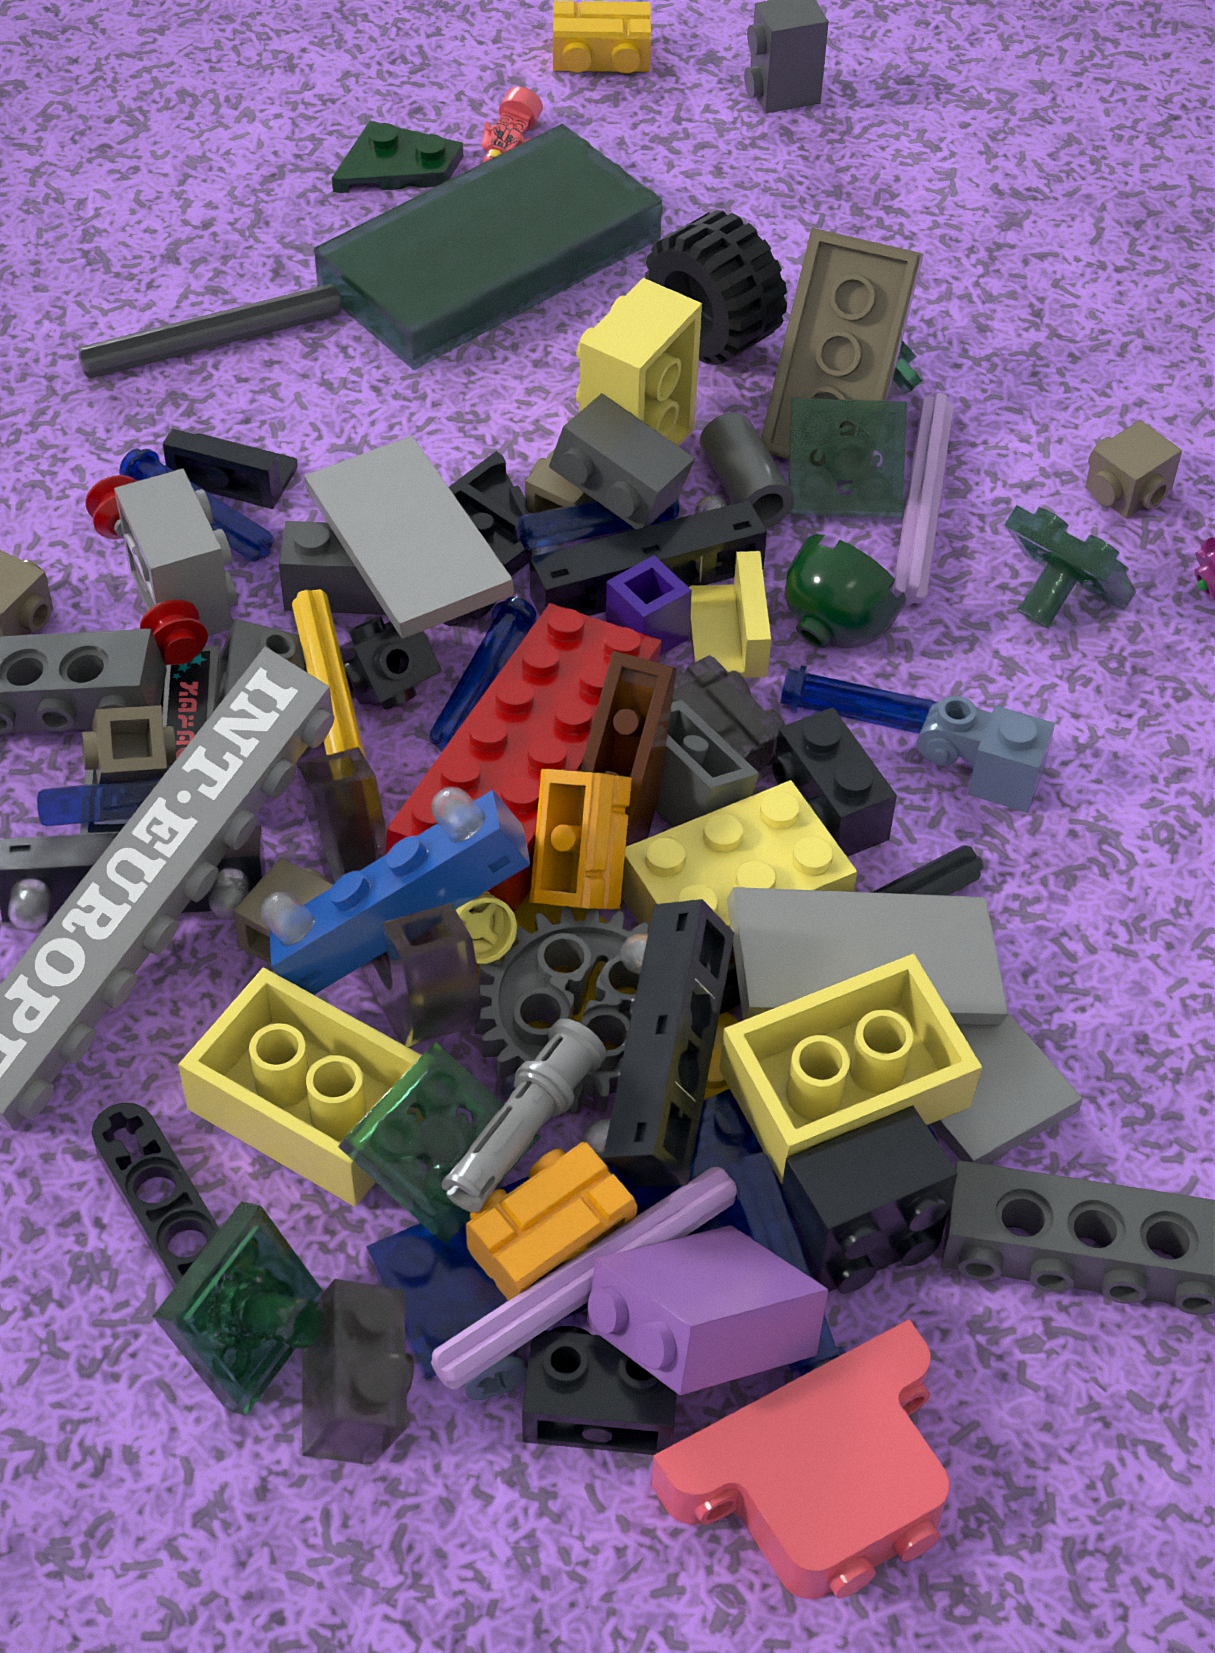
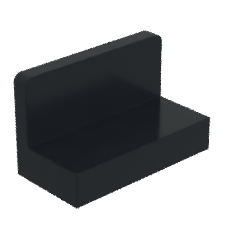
M171 429L162 443L167 473L184 469L193 489H203L207 493L269 509H274L298 468L297 459L294 457L201 433L192 434Z

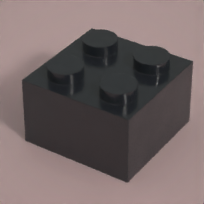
M914 1105L786 1158L776 1230L800 1271L826 1287L828 1292L838 1289L842 1294L851 1293L868 1284L878 1270L899 1261L903 1266L918 1264L937 1250L941 1242L958 1173Z

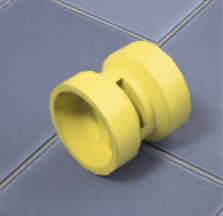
M488 891L430 925L432 932L442 943L453 948L463 958L479 964H488L499 960L505 955L515 941L517 932L514 912L508 904L491 895Z

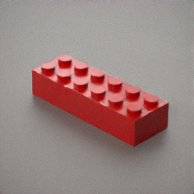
M549 603L387 827L386 854L400 840L410 836L416 837L489 791L494 790L523 825L530 859L528 867L488 890L491 895L508 904L515 914L531 889L541 769L580 772L612 652L616 651L659 663L662 640L638 633L627 627H620L581 614L573 609Z

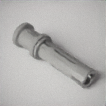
M560 1018L555 1021L548 1032L549 1042L535 1060L526 1061L518 1068L514 1081L515 1090L510 1095V1098L494 1115L461 1161L456 1164L449 1175L442 1181V1188L448 1190L446 1195L456 1205L469 1212H479L502 1178L507 1175L532 1142L543 1124L551 1116H558L568 1111L574 1102L573 1091L587 1072L599 1069L605 1062L607 1057L605 1046L599 1037L583 1024L571 1019Z

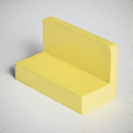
M760 551L737 552L734 585H699L689 587L692 590L690 627L695 675L699 679L768 677L771 632Z

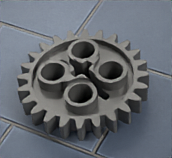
M566 906L562 907L560 923L552 925L542 913L535 914V932L533 934L517 925L516 938L510 950L499 960L480 965V986L474 987L473 1009L477 1010L474 1012V1033L483 1035L481 1042L483 1057L498 1056L496 1059V1076L499 1079L516 1073L524 1062L534 1061L549 1042L548 1032L550 1028L537 1029L527 1025L528 1023L539 1020L553 1025L560 1018L573 1020V1015H578L581 1012L594 967L598 962L603 961L606 962V965L596 981L595 1000H590L587 1003L580 1023L596 1034L601 1042L612 1043L618 1048L606 1051L607 1057L602 1066L595 1071L587 1072L573 1091L575 1098L570 1110L571 1113H577L581 1107L583 1097H593L601 1113L607 1111L609 1094L616 1093L617 1067L620 1059L624 1056L631 1021L630 1003L635 995L623 994L615 989L630 987L637 990L649 924L643 922L629 932L623 929L624 912L618 911L609 923L606 924L599 922L598 910L589 908L584 921H576L573 913ZM564 966L570 967L575 971L570 973H559L552 969L555 967Z

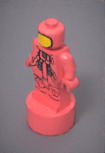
M510 88L499 107L500 119L498 123L493 124V126H490L488 121L485 123L481 147L487 151L483 159V165L489 172H499L504 162L517 160L524 150H528L530 147L531 138L525 140L524 135L527 130L529 131L535 126L542 113L543 104L540 98L527 88Z

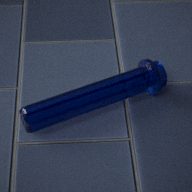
M138 448L126 454L119 468L120 475L129 476L136 481L173 472L172 469L160 462L159 455L155 451ZM190 481L194 491L202 489ZM205 491L213 515V524H210L212 530L222 529L228 540L229 547L250 561L256 562L261 558L265 559L271 553L270 548L274 543L272 533Z
M678 499L650 525L676 519L679 514ZM593 501L525 514L519 518L518 527L515 528L516 539H520L523 548L533 550L636 528L599 502Z
M509 597L505 601L497 603L492 610L491 617L493 623L430 731V743L438 747L441 753L537 621L534 607L526 600L518 597Z
M801 665L800 670L787 669L780 704L791 706L792 713H797L799 707L819 712L834 707L841 717L920 734L931 706L937 703V701L810 674L807 673V666Z
M162 777L42 789L38 792L37 796L39 820L41 825L53 827L130 819Z
M756 1153L737 1159L729 1165L728 1172L737 1186L738 1192L736 1195L752 1239L811 1277L769 1157L765 1153ZM825 1314L817 1356L790 1364L791 1373L799 1372L801 1377L846 1353L844 1346L836 1347Z

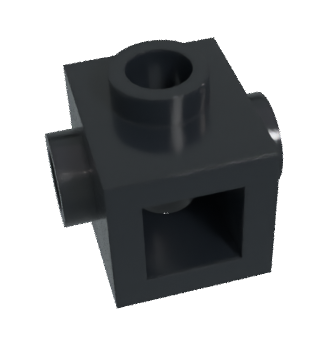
M381 616L350 629L348 633L352 641L340 646L351 697L356 698L360 704L381 703L384 710L393 708L417 695L414 688L416 684L442 672L424 631L402 639L391 621L384 623Z

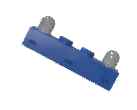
M446 787L436 793L431 803V813L437 822L434 826L416 837L410 836L400 840L390 849L388 854L360 871L346 873L334 883L331 889L304 905L294 895L284 891L272 893L263 901L261 918L269 929L271 968L280 977L315 995L528 867L530 859L523 825L494 790L473 801L460 788Z

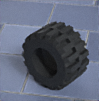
M715 210L712 213L708 212L656 242L651 248L652 253L647 256L646 266L649 271L645 272V279L702 303L699 360L707 364L713 361L716 365L734 358L773 334L784 321L782 315L787 313L788 305L784 298V295L787 293L786 282L781 277L780 272L782 269L778 260H775L770 251L772 248L765 239L762 240L759 237L757 229L750 223L744 224L740 216L734 213L727 215L723 210Z

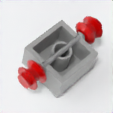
M184 469L141 481H136L129 476L117 475L96 483L86 496L85 507L93 518L94 528L99 535L108 539H124L129 570L148 611L140 622V629L152 630L165 665H180L193 660L206 646L208 636L231 630L230 607L238 605V597L230 573L224 570L225 565L232 564L229 543L222 529L213 531L210 524H213V515L205 491L203 489L193 490Z

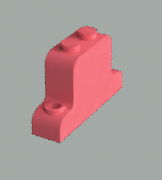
M910 1319L898 1324L653 1455L652 1488L666 1511L674 1519L682 1523H701L702 1525H707L731 1513L738 1515L784 1587L793 1595L804 1599H817L833 1591L835 1596L841 1599L854 1594L873 1579L876 1574L874 1567L897 1554L903 1562L913 1560L928 1551L940 1538L937 1527L949 1493V1477L943 1465L909 1418V1415L920 1409L930 1398V1392L924 1385L931 1359L927 1343Z

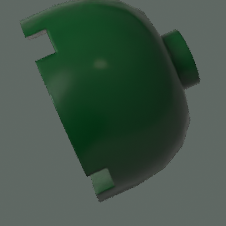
M812 535L807 538L795 555L786 577L784 595L788 609L799 622L796 626L797 632L806 641L819 648H825L828 643L841 648H857L879 639L892 626L905 607L907 598L904 591L895 598L894 594L889 590L895 581L894 577L872 557L853 545L839 540L834 549L819 545L825 535Z

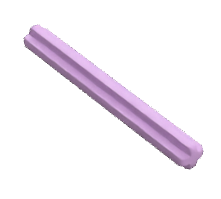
M937 392L935 397L926 396L921 401L892 591L895 597H898L904 591L907 598L905 606L909 607L912 603L922 604L926 600L954 408L953 404L947 401V395Z
M709 1168L688 1182V1185L677 1189L437 1347L432 1353L431 1361L435 1373L449 1389L460 1388L588 1302L591 1294L596 1258L687 1236L734 1204L735 1196L738 1192L735 1182L729 1178L723 1168Z

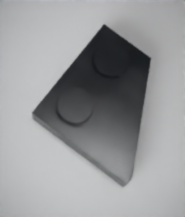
M495 451L449 486V489L500 562L505 566L510 576H513L528 564L529 557L539 555L545 550V534L535 515L527 511V500L519 485L513 486L507 475L506 461L502 454Z

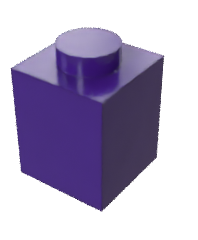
M653 555L607 581L606 622L620 627H627L638 633L662 640L661 656L689 640L692 590Z

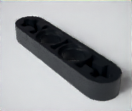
M118 1103L109 1106L97 1116L92 1127V1137L99 1161L191 1321L199 1329L210 1334H226L237 1330L246 1323L253 1307V1296L246 1272L153 1116L145 1107L135 1103ZM126 1128L128 1133L136 1135L139 1152L142 1157L133 1163L123 1142L119 1139L115 1140L114 1132L119 1129ZM155 1177L169 1179L175 1184V1190L171 1196L158 1203H147L136 1196L141 1184ZM196 1230L203 1233L207 1238L204 1248L196 1255L190 1257H178L171 1254L167 1249L172 1237L182 1231ZM212 1269L213 1278L224 1294L230 1293L232 1304L228 1307L220 1309L214 1301L208 1302L205 1282L201 1275Z

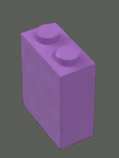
M730 1225L596 1258L591 1294L588 1300L586 1325L676 1393L684 1395L817 1356L828 1289Z

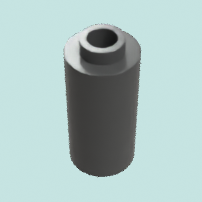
M732 412L720 415L709 422L701 433L700 447L732 504L749 500L765 528L774 526L782 521L793 507L794 495L750 419L744 414Z

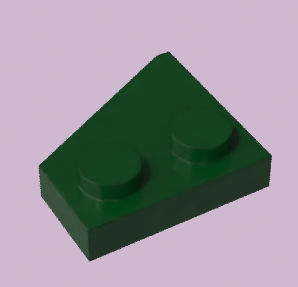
M369 121L332 176L333 192L349 193V185L380 183L381 191L397 190L408 186L420 188L446 186L464 157L463 142L442 138L436 134H425L396 127L389 123Z

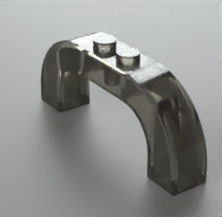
M356 747L296 764L314 842L324 876L334 885L346 873L360 871L385 856L387 830L376 775L360 748ZM452 903L383 922L388 951L361 966L401 1043L409 1047L477 1026L481 1015V994L473 940Z

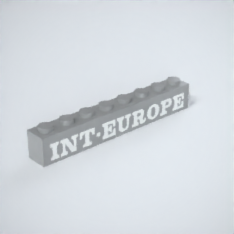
M265 646L0 984V1122L14 1131L24 1118L32 1120L44 1109L54 1091V1085L51 1084L67 1062L75 1064L85 1055L96 1036L94 1026L109 1007L117 1009L126 1001L137 983L138 976L135 973L150 953L158 955L168 946L178 928L177 917L190 900L198 902L209 892L218 875V868L216 866L230 848L238 850L247 842L257 825V812L270 796L276 799L288 788L296 773L297 767L295 762L308 745L316 748L326 738L335 719L330 686Z

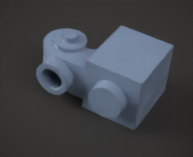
M949 696L931 706L918 736L917 748L922 756L938 765H951L957 761L958 757L964 758L973 767L968 795L1028 813L1045 769L1055 723L997 705L994 706L991 713L976 708L974 703L965 697Z

